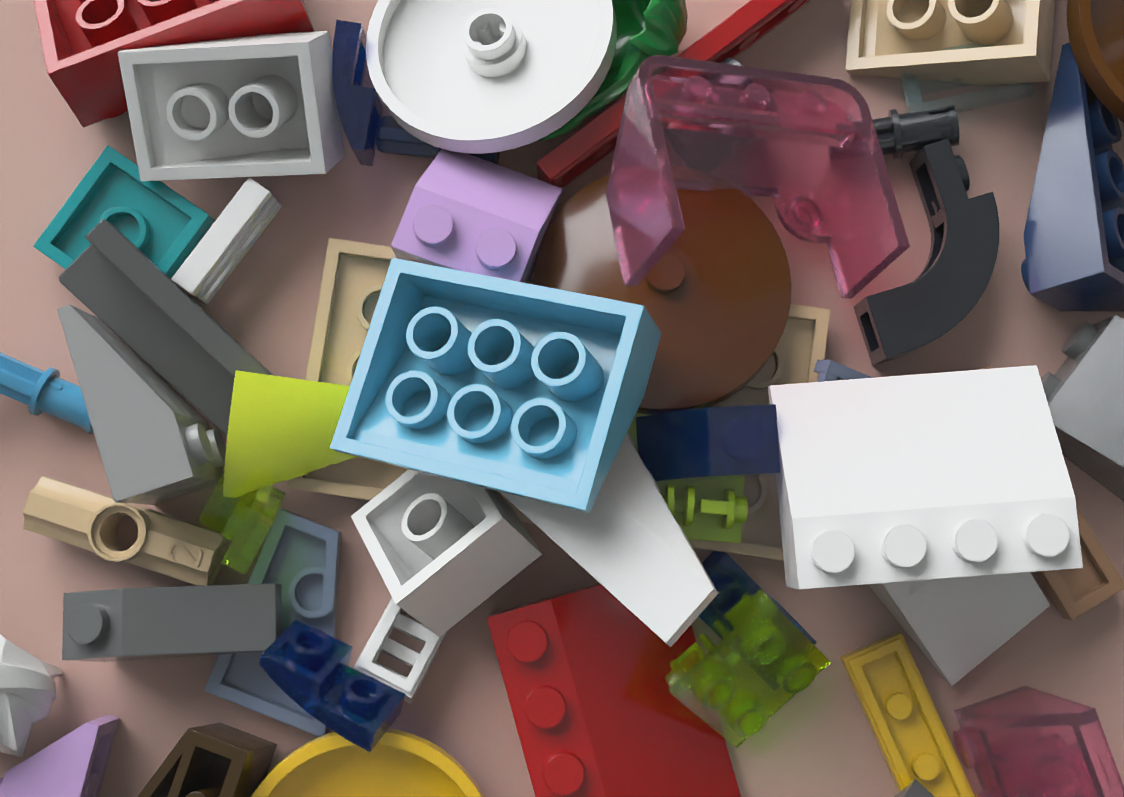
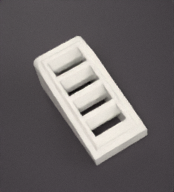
M391 598L354 666V674L360 679L411 704L448 631L438 637L424 625L402 615L403 609L396 605L393 598ZM393 628L424 643L425 645L421 653L419 654L390 639L389 636ZM383 652L412 667L408 677L376 662L380 653Z

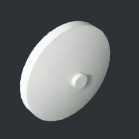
M379 0L370 19L366 37V60L369 75L390 115L407 132L421 141L441 149L461 153L483 154L515 149L535 142L561 128L574 118L596 94L608 73L615 53L617 40L615 10L612 0Z

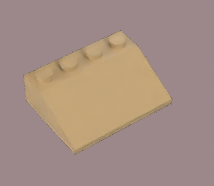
M851 0L845 71L850 75L984 86L1050 81L1055 0Z

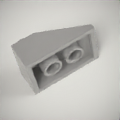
M72 305L58 308L59 318L114 502L157 505L224 483V474L221 466L225 465L226 447L219 431L216 428L210 430L208 422L179 392L99 318Z

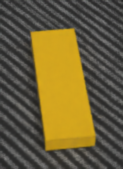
M896 632L839 657L898 792L902 791L916 779L934 797H975L902 633Z

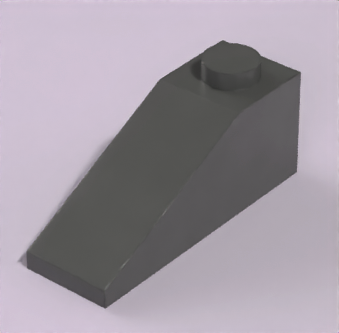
M281 584L119 588L64 593L62 660L115 662L282 650Z

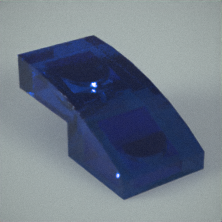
M336 20L332 65L337 109L346 137L360 165L373 167L376 150V127L379 119L382 117L383 106L375 88L363 87L367 65V36L361 23Z

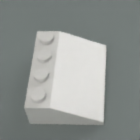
M1037 365L771 385L768 387L786 587L811 589L1083 568L1075 495Z

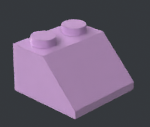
M441 149L416 183L391 248L397 259L528 284L535 266L538 249L553 219L563 193V188L467 153Z

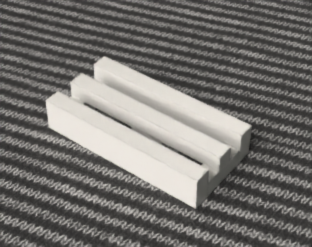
M249 177L171 279L198 299L209 304L281 209L282 205L277 202L270 191Z

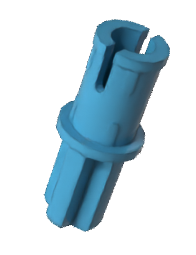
M0 352V394L29 405V413L39 416L45 412L83 428L86 432L92 434L93 429L80 386L60 378V372L57 369L50 367L43 371Z

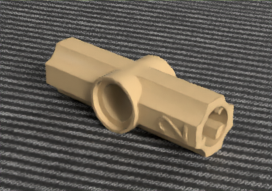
M41 476L38 484L29 492L22 512L24 515L23 529L93 551L108 561H124L197 586L214 584L215 579L222 570L228 552L229 535L156 512L146 505L114 502L113 497L48 476ZM126 515L131 516L138 527L137 540L129 549L123 548L116 537L117 525Z

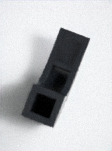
M949 139L924 146L909 162L931 232L930 253L925 267L913 282L866 296L853 307L872 366L910 354L949 332L977 304L992 276L999 247V217L994 193L990 192L968 199L966 192L970 187L969 173L961 156H954Z

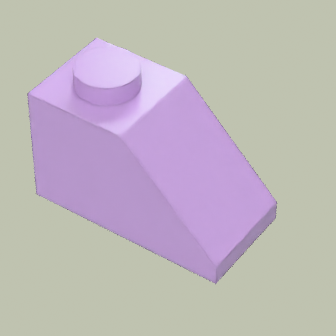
M105 715L87 722L5 772L3 777L0 778V797H99L119 717Z

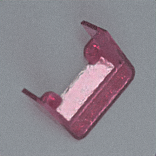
M655 55L644 60L630 80L606 190L624 286L637 287L685 230L676 189L713 191L738 188L746 195L773 197L777 216L783 227L791 235L806 242L826 243L840 297L845 299H852L910 247L868 104L862 94L851 84L837 78L664 55Z

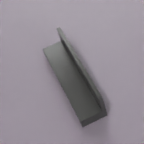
M103 218L85 236L91 245L59 276L60 283L227 436L235 371L273 374L113 224Z

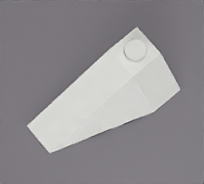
M628 431L589 513L500 492L670 647L718 594L684 531L676 522L660 493L661 490L652 474L647 470L636 451Z

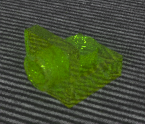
M223 472L200 516V522L221 532L220 536L231 541L221 564L245 575L275 521L286 493L270 485L246 493V495L238 498L223 497Z

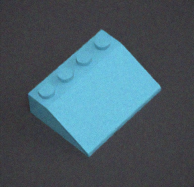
M392 258L330 448L336 452L589 513L642 402L662 333L643 305Z

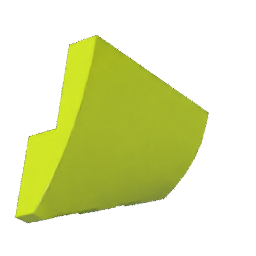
M236 370L227 434L223 497L238 498L246 495V493L306 475L311 471L332 464H339L356 458L357 456L336 452L330 448L350 386Z

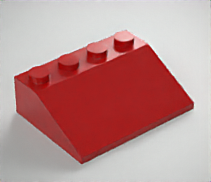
M34 0L47 74L83 128L105 119L115 118L128 111L118 57L119 51L265 34L315 32L304 0Z
M600 583L494 612L486 617L535 797H741L692 624L670 647Z

